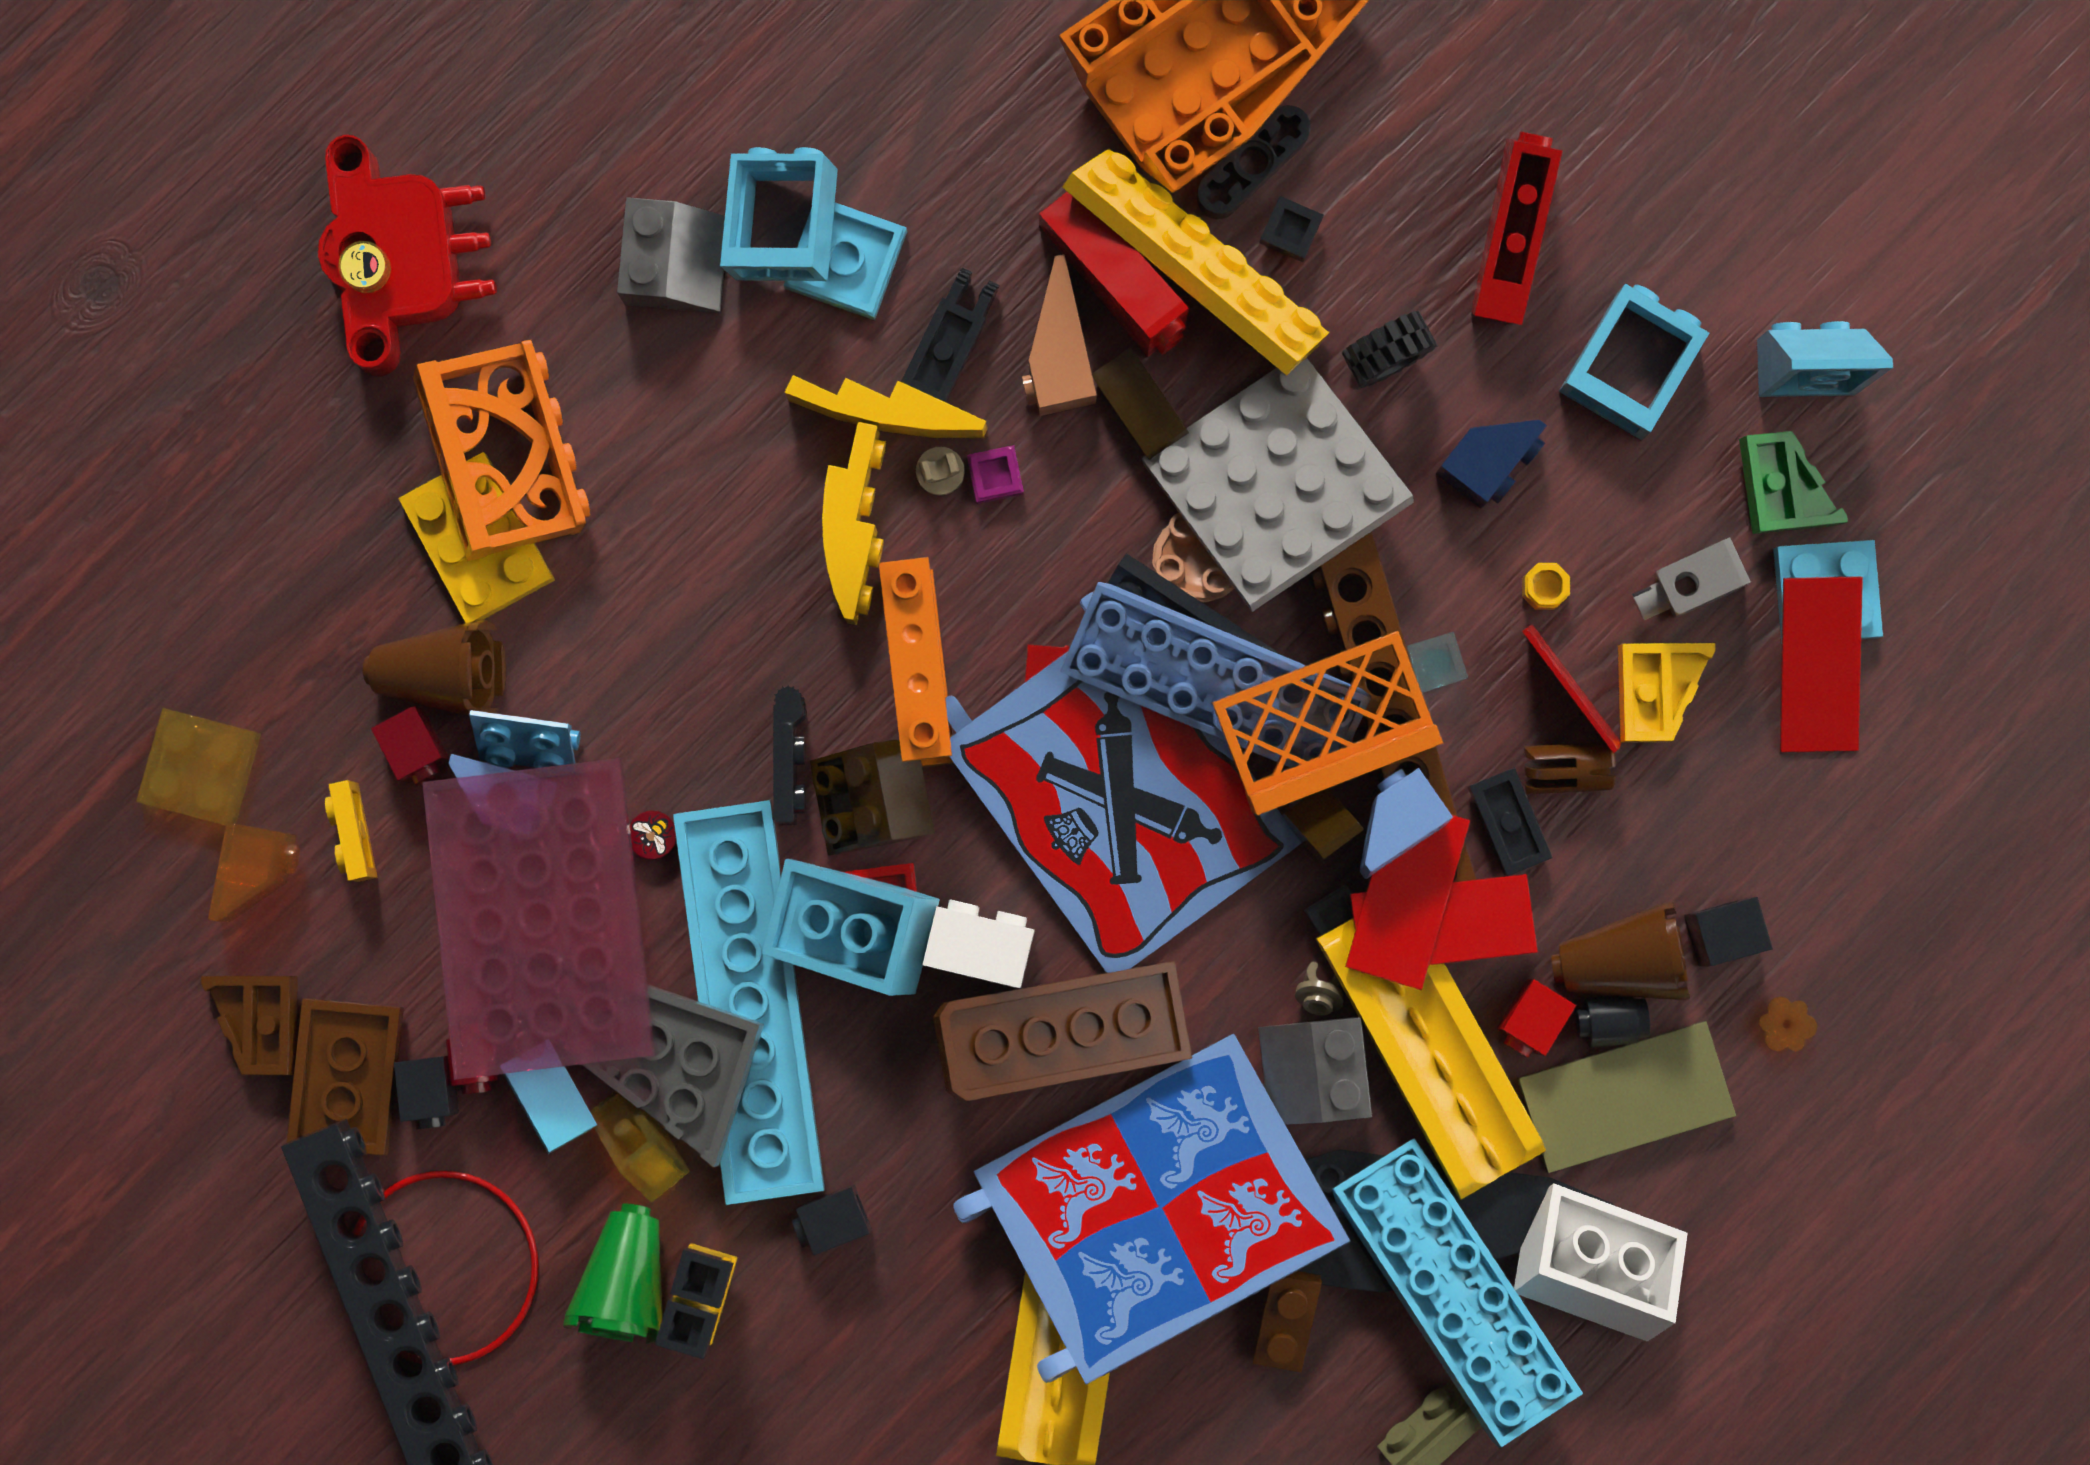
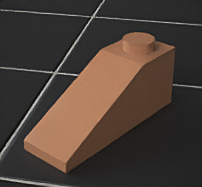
M1065 254L1055 256L1029 357L1030 375L1022 376L1027 404L1037 403L1039 416L1096 404L1095 386Z

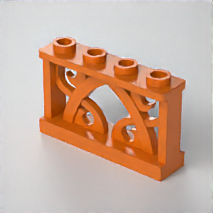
M531 339L522 341L519 344L440 362L434 360L416 365L413 380L467 562L487 557L488 554L569 534L581 533L586 524L585 518L590 517V508L585 491L583 489L576 490L571 473L576 471V461L572 447L569 443H562L558 426H562L563 423L559 403L555 397H548L544 381L549 379L547 363L542 352L535 353ZM511 368L517 371L523 378L524 390L520 394H512L508 391L506 385L508 379L500 384L497 397L488 394V380L497 369ZM480 372L477 391L444 388L442 382L444 380ZM530 403L535 419L523 411ZM472 410L477 411V429L468 434L461 432L457 427L456 421L459 418L465 417L472 422ZM489 415L510 425L532 443L527 461L512 485L494 467L479 462L467 463L464 453L476 447L484 437L489 423ZM546 457L552 475L539 474ZM487 477L499 487L503 494L497 498V493L493 486H491L489 494H479L475 488V482L479 478ZM544 490L553 491L560 501L559 513L553 519L545 521L532 517L520 502L525 495L532 505L538 508H546L547 506L540 500V493ZM511 510L525 526L488 536L486 527L504 517Z

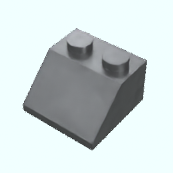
M626 197L617 294L624 305L720 313L724 269L720 267L725 216L676 201Z
M1360 1017L1258 1027L1265 1090L1285 1125L1372 1117Z

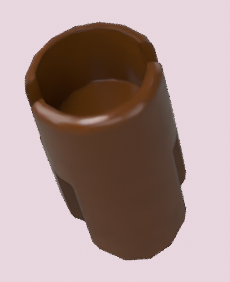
M1606 742L1524 746V756L1532 759V761L1525 763V776L1533 779L1525 783L1526 794L1612 790L1615 786L1616 775H1611L1610 768L1616 766L1615 754Z

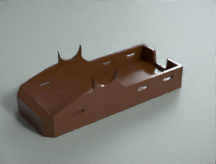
M1175 961L941 1003L933 1016L946 1092L958 1101H971L1192 1059Z

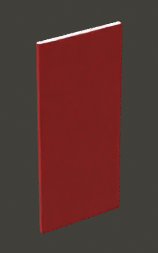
M1862 576L1783 578L1780 752L1859 751Z
M1452 815L1453 818L1446 826L1371 875L1345 964L1346 968L1422 990L1470 820Z
M1527 874L1452 883L1429 965L1538 953ZM1366 892L1350 894L1355 930Z

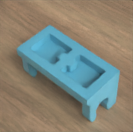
M550 1039L501 1065L500 1070L547 1154L554 1152L597 1126Z

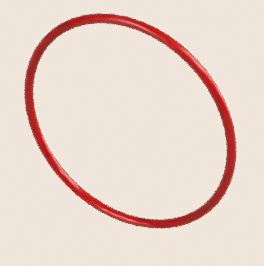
M444 1170L429 1171L407 1177L384 1190L385 1199L409 1184L433 1178H454L477 1184L500 1198L514 1213L525 1232L531 1255L530 1285L519 1314L508 1329L486 1347L464 1356L450 1358L453 1365L473 1361L492 1352L503 1344L520 1326L526 1317L536 1292L539 1271L538 1252L532 1230L525 1216L512 1199L502 1190L479 1177L467 1173ZM363 1215L359 1218L352 1233L360 1234L366 1222ZM406 1351L400 1352L401 1358L422 1364L420 1356Z

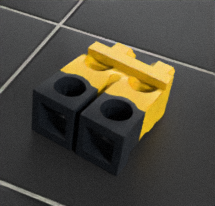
M692 1243L689 1244V1247L683 1249L670 1292L674 1296L667 1302L655 1345L700 1359L706 1357L709 1345L714 1340L738 1257Z

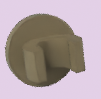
M946 447L931 448L924 452L917 462V480L921 487L930 494L937 496L948 495L958 489L963 481V462L960 456L952 449Z
M1311 962L1303 982L1297 985L1295 992L1296 1000L1303 1005L1306 1011L1315 1015H1328L1341 1009L1344 1004L1345 995L1340 989L1341 984L1335 973L1331 982L1320 981L1316 976L1318 963Z

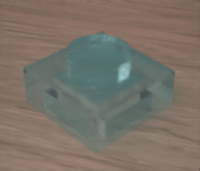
M1454 632L1406 646L1422 693L1468 679Z

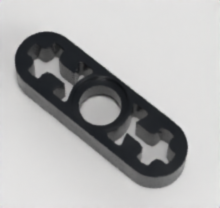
M1292 105L1277 108L1250 140L1228 154L1201 180L1197 192V203L1200 210L1206 216L1214 219H1223L1232 215L1304 147L1311 128L1307 114L1299 107ZM1282 120L1285 124H1289L1294 120L1298 123L1296 130L1298 138L1294 139L1290 135L1285 136L1277 144L1276 151L1282 153L1277 157L1269 143L1279 133L1280 124L1278 122ZM1265 135L1268 142L1260 139V137ZM1249 150H1257L1266 157L1267 167L1260 174H1248L1240 166V157ZM1231 168L1235 178L1248 187L1242 190L1239 182H1237L1228 191V204L1225 205L1221 201L1211 204L1208 201L1211 194L1209 187L1213 185L1219 190L1230 181L1231 174L1225 170Z

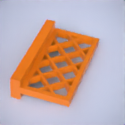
M1399 631L1384 635L1211 702L1245 789V796L1251 812L1256 815L1443 744L1437 725L1433 724ZM1391 645L1398 663L1390 682L1365 671L1373 651ZM1363 656L1358 668L1346 663ZM1337 665L1355 673L1344 700L1318 689L1326 670ZM1316 674L1312 686L1299 681ZM1401 674L1408 690L1397 686ZM1361 677L1387 687L1375 714L1350 703ZM1290 683L1309 691L1297 718L1272 707L1280 687ZM1393 691L1411 698L1418 718L1401 725L1382 718ZM1270 692L1265 704L1253 699L1254 697ZM1315 694L1341 705L1329 732L1304 721ZM1246 701L1263 709L1251 736L1232 727L1226 708ZM1347 709L1373 719L1365 738L1354 743L1336 736ZM1269 712L1295 723L1283 750L1257 739ZM1379 723L1391 727V729L1375 734ZM1301 726L1327 737L1319 756L1308 761L1290 754ZM1236 736L1248 741L1243 753ZM1333 740L1345 745L1328 753ZM1254 745H1259L1279 754L1280 757L1272 775L1253 782L1247 761ZM1287 758L1299 763L1282 770Z

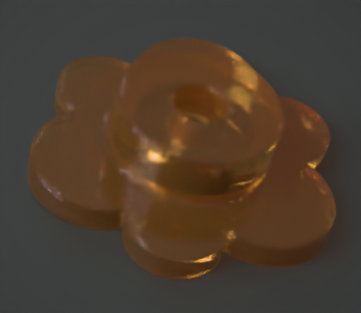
M1775 997L1769 1002L1768 1014L1761 1016L1759 1025L1762 1030L1767 1031L1765 1042L1770 1049L1781 1051L1788 1047L1792 1051H1800L1805 1045L1804 1039L1815 1035L1817 1023L1812 1016L1806 1015L1808 1007L1805 1002L1796 1000L1791 1003L1785 997ZM1786 1020L1789 1022L1788 1029L1783 1027V1023Z

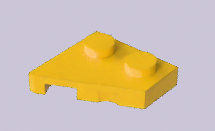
M1715 643L1618 645L1620 743L1674 741L1683 721L1682 715L1687 705L1692 702L1699 687L1697 683L1708 660L1712 659L1714 655Z

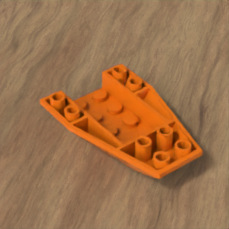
M1109 0L1060 34L1059 40L1085 93L1138 165L1174 193L1250 140L1370 0Z

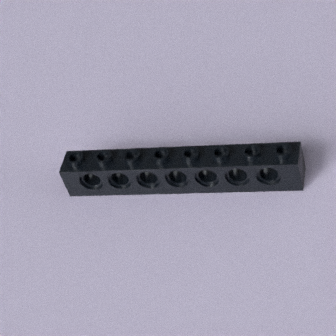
M346 1118L293 1139L281 1146L408 1465H493L487 1450L480 1451L473 1433L477 1431V1424L470 1406L467 1403L461 1405L454 1388L459 1384L456 1369L449 1357L442 1358L436 1340L440 1339L437 1322L430 1311L424 1313L417 1294L422 1293V1287L417 1272L412 1265L406 1267L399 1248L403 1247V1239L399 1227L393 1219L387 1220L380 1203L385 1201L381 1182L375 1173L369 1175L362 1156L366 1155L367 1151L360 1131L357 1127L350 1128ZM329 1165L341 1166L348 1175L346 1188L338 1189L330 1185L326 1178V1170ZM356 1211L363 1215L367 1223L365 1234L357 1235L347 1229L344 1222L346 1212ZM365 1258H376L383 1263L385 1267V1277L383 1280H372L367 1277L363 1270ZM393 1304L398 1306L404 1315L403 1325L391 1326L387 1324L381 1315L382 1305ZM405 1350L416 1352L422 1360V1370L418 1372L406 1370L400 1363V1352ZM421 1397L434 1398L441 1407V1416L429 1418L423 1415L418 1407V1399ZM440 1443H449L456 1447L460 1456L459 1462L453 1464L443 1462L437 1455L436 1446Z

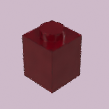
M414 705L371 728L398 781L405 783L413 781L415 786L424 784L442 773L439 766L449 762V757L425 710Z

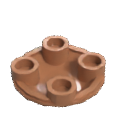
M1179 513L1175 514L1154 544L1152 564L1155 572L1200 602H1209L1226 596L1235 588Z

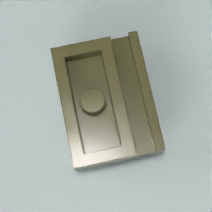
M1450 1380L1442 1388L1432 1391L1425 1398L1423 1405L1408 1419L1393 1426L1387 1433L1386 1438L1377 1447L1392 1465H1440L1482 1426L1457 1387Z

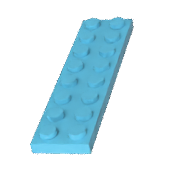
M767 800L673 814L698 1002L764 1024L720 1161L726 1205L824 1191L825 1184L794 964L761 954L782 875L775 821L773 820L772 801Z

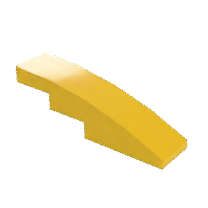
M794 375L785 391L788 401L836 420L856 425L858 422L876 425L878 430L884 432L931 438H983L987 431L985 420L900 381H897L890 398L845 378L837 395Z

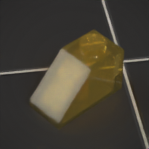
M614 1091L590 1111L597 1123L594 1129L617 1169L651 1203L690 1172L677 1148L655 1119L642 1108H637L617 1091Z

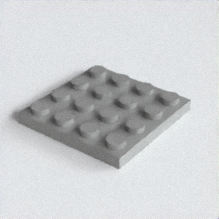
M1307 358L1287 376L1278 368H1275L1187 427L1189 432L1187 435L1152 459L1148 460L1146 456L1142 458L1145 468L1252 612L1414 503L1412 493Z

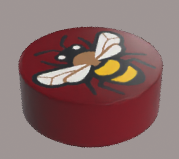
M654 810L645 811L637 815L632 820L628 829V842L632 850L637 855L650 860H658L668 856L677 845L673 819L665 813Z

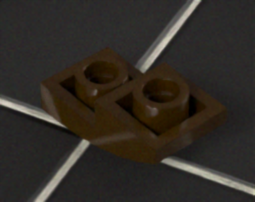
M1131 347L1092 373L1094 381L1148 460L1189 433Z

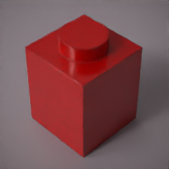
M1527 979L1496 1029L1507 1035L1503 1043L1522 1056L1529 1058L1532 1052L1546 1056L1576 1005L1537 980Z

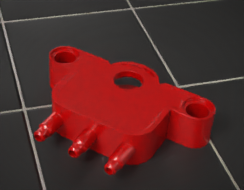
M342 135L331 141L326 149L325 161L331 212L337 218L326 226L319 239L318 258L322 271L343 292L341 294L346 344L350 358L366 373L382 377L394 371L400 362L401 352L398 327L446 319L456 310L460 301L482 299L485 296L497 293L494 280L482 281L478 279L460 282L457 254L489 248L491 246V238L488 233L477 234L471 232L454 235L451 207L484 201L486 194L484 187L481 185L472 187L464 185L439 189L431 179L423 175L408 174L380 178L377 158L365 143L354 135ZM353 153L362 154V162L359 167L352 171L342 170L343 162L348 155ZM374 243L385 261L383 275L376 283L367 287L352 285L344 278L341 271L343 255L354 245ZM376 340L383 341L384 351L377 360L365 361L364 350L366 346Z

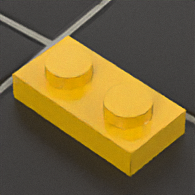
M346 780L328 784L331 796L325 798V809L331 826L337 825L340 844L335 845V858L340 873H346L348 881L355 882L378 878L359 783Z

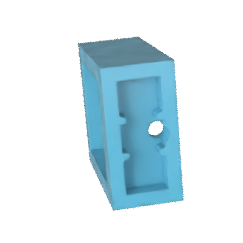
M755 147L750 148L748 154H731L720 267L735 280L828 281L838 169L823 152L814 148L803 147L796 148L794 154H777V152L768 148ZM757 181H814L808 248H750Z
M1624 284L1614 297L1559 392L1643 440L1651 433L1708 337L1709 332L1700 328L1701 321L1692 314L1680 309L1673 312L1658 303L1659 297L1651 290L1640 285H1634L1632 288ZM1625 307L1687 343L1649 408L1587 373Z

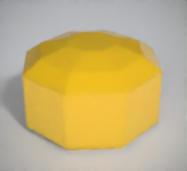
M1537 563L1522 578V597L1535 610H1554L1570 595V576L1557 563Z

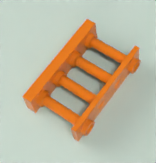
M929 557L879 563L902 762L921 760L922 767L953 764L954 762L949 757L952 756L950 737L953 733L947 716L945 698L948 696L934 573L933 569L930 570Z

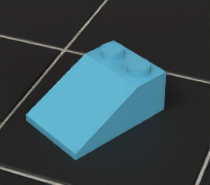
M1797 322L1776 323L1771 326V330H1767L1757 339L1759 397L1856 395L1893 368V358L1866 329H1850L1849 322H1826L1820 324V329L1801 330V323Z
M785 859L761 954L889 996L916 994L936 906L938 907L940 899L896 885L792 859Z

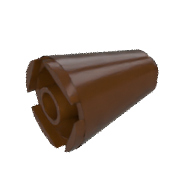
M477 620L375 646L370 655L364 660L363 677L366 684L370 685L372 691L377 695L464 716H469L470 710L496 714L499 708H491L494 696L504 695L506 684L505 649L502 641H493L489 630H497L495 625L487 620Z
M1674 901L1663 902L1560 943V954L1551 955L1555 983H1565L1567 992L1668 1000L1690 999L1688 987L1679 988V982L1688 981L1680 928L1677 926L1675 918H1667V915L1677 914Z

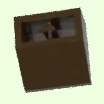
M899 739L873 742L810 760L813 786L816 792L828 856L903 842L935 833L921 760L902 762Z

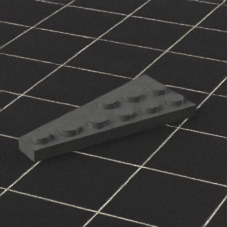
M487 932L472 979L515 1013L523 1015L544 1032L543 1035L556 1045H561L579 1059L578 1062L637 1108H642L665 1126L664 1129L678 1140L682 1139L701 1154L700 1157L713 1167L719 1166L764 1024L496 932Z

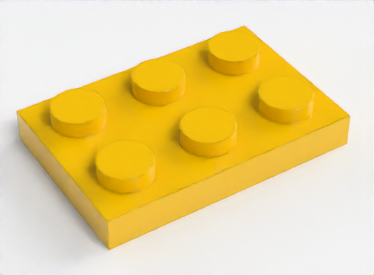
M484 452L466 461L467 463H484L493 467L490 459ZM442 475L398 498L465 623L483 620L555 581L535 543L488 554L487 557L467 562ZM487 477L479 478L475 482V488L479 494H489L491 486L495 489L497 498L503 494L499 487ZM511 510L504 517L486 527L488 536L525 526Z

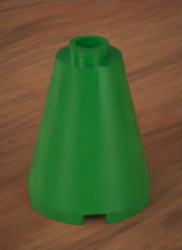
M623 1203L621 1211L610 1212L565 1314L564 1328L571 1329L580 1322L579 1333L633 1342L634 1335L647 1337L646 1344H655L663 1316L659 1220L650 1217L651 1208Z

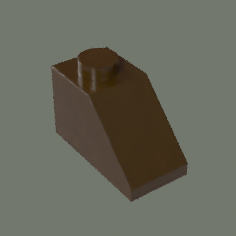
M1328 788L1288 803L1287 805L1290 809L1282 815L1315 863L1328 857L1364 830L1360 823Z

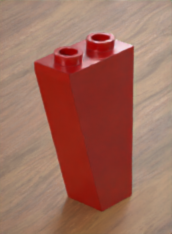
M1520 131L1518 141L1506 139L1471 310L1475 316L1519 325L1523 324L1563 150L1551 148L1553 138Z
M1068 192L1064 193L1039 213V226L1061 253L1065 254L1066 259L1147 358L1157 350L1162 355L1166 354L1184 338L1182 332L1186 328L1189 308L1133 246Z

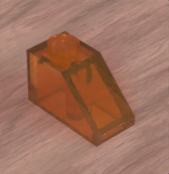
M227 823L208 920L231 922L285 885L289 874L295 873L299 863L300 847L295 845L296 835Z

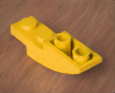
M862 422L857 424L848 469L828 465L822 512L823 546L829 578L844 619L847 623L857 625L859 614H868L873 594V587L866 585L870 566L878 568L884 539L876 538L878 532L876 526L860 522L862 515L869 517L872 511L875 488L868 487L872 468L881 469L886 441L879 440L880 433L876 425Z

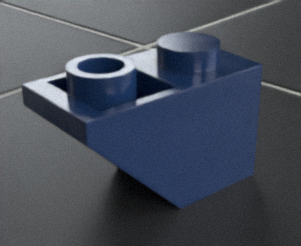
M1541 420L1470 428L1435 474L1480 509L1490 498L1498 504L1515 483V480L1509 474L1517 463L1521 461L1528 466L1544 446L1545 442L1538 437L1547 425Z

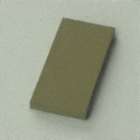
M1707 1021L1698 1022L1639 1040L1638 1043L1626 1044L1517 1078L1527 1113L1546 1149L1545 1152L1540 1154L1546 1173L1555 1172L1736 1116Z

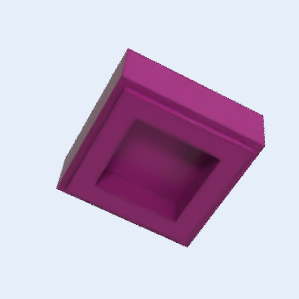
M1014 445L967 455L977 504L1024 495Z

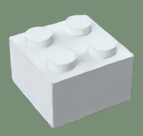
M950 899L947 909L936 906L924 956V966L1012 987H1022L1035 932L1034 929L1025 928L1026 917L998 911L996 920L979 917L980 907Z

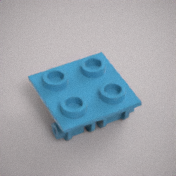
M470 710L469 716L480 760L502 768L513 765L534 767L536 770L546 774H559L562 771L576 773L577 768L573 750H578L580 731L572 730L571 725Z

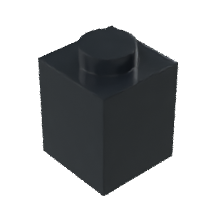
M448 1056L394 1063L400 1122L415 1120L416 1130L446 1126L445 1116L459 1114L456 1086H451Z
M855 1184L800 1205L796 1209L799 1218L792 1220L801 1247L804 1248L810 1245L814 1256L868 1235L872 1231Z

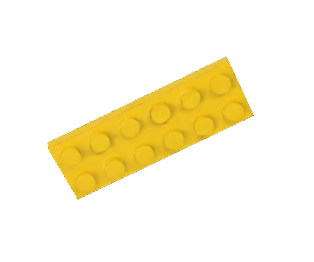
M1107 149L1072 172L1062 186L1063 189L1286 376L1317 349L1329 334L1321 326L1320 320L1313 312L1306 308L1298 307L1284 295L1283 289L1276 281L1269 277L1261 276L1247 264L1246 258L1239 250L1232 246L1224 245L1210 233L1209 227L1203 220L1183 211L1173 202L1172 196L1166 189L1146 180L1136 171L1135 165L1126 156Z

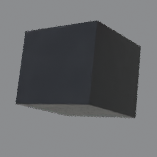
M1758 897L1743 898L1684 915L1699 967L1715 966L1773 950Z

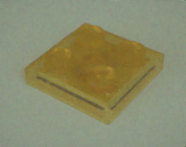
M162 708L136 802L235 827L261 733Z

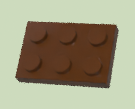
M302 999L287 1143L347 1118L350 1128L357 1127L366 1146V1154L388 1155L396 1087L394 1063L398 1062L404 1007Z

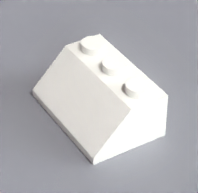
M1553 1183L1548 1188L1520 1248L1514 1289L1518 1295L1648 1342L1676 1322L1688 1233Z

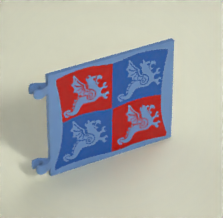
M1234 1034L1192 1055V1059L1183 1060L975 1170L974 1174L982 1189L958 1199L953 1204L955 1213L961 1223H968L993 1208L1059 1333L1066 1349L1044 1358L1037 1364L1038 1372L1045 1383H1050L1077 1368L1085 1385L1350 1242Z

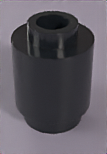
M1626 996L1584 999L1583 1009L1575 1010L1577 1036L1579 1039L1586 1038L1590 1048L1638 1043L1639 1038L1650 1036V1016L1646 999H1634V997Z

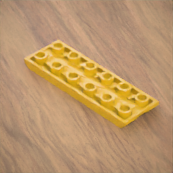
M1353 918L1316 938L1459 1199L1467 1197L1500 1176L1546 1151L1539 1133L1445 964L1429 965L1422 990H1417L1345 967L1355 934Z
M1026 1271L996 1456L1050 1465H1095L1110 1372L1085 1385L1077 1368L1050 1383H1045L1042 1380L1037 1368L1039 1361L1066 1349Z

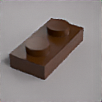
M1296 1271L1267 1287L1252 1354L1253 1364L1302 1372L1322 1285L1321 1275Z

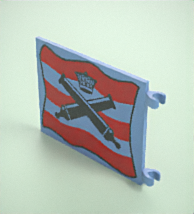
M1093 592L1083 597L1080 601V606L1084 612L1087 609ZM1066 652L973 721L954 696H947L945 699L948 722L956 732L950 737L952 756L949 757L1107 973L1131 969L1302 842L1277 808L1260 815L1251 812L1245 796V789L1225 740L1061 673L1060 669L1067 655ZM1250 772L1253 782L1256 781L1255 777Z

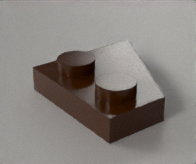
M201 976V985L204 992L210 991L221 1015L217 1018V1021L224 1036L232 1043V1054L241 1074L294 1075L297 1050L298 976Z

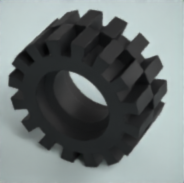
M1413 311L1398 317L1394 321L1391 320L1385 323L1379 329L1372 330L1367 336H1362L1343 350L1342 355L1359 387L1365 388L1366 386L1374 385L1378 381L1387 379L1390 375L1400 372L1405 367L1411 366L1417 360L1427 356L1438 345L1421 313Z

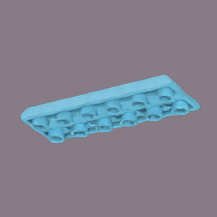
M1415 1138L1332 1189L1334 1198L1345 1217L1495 1445L1499 1448L1503 1447L1583 1394Z

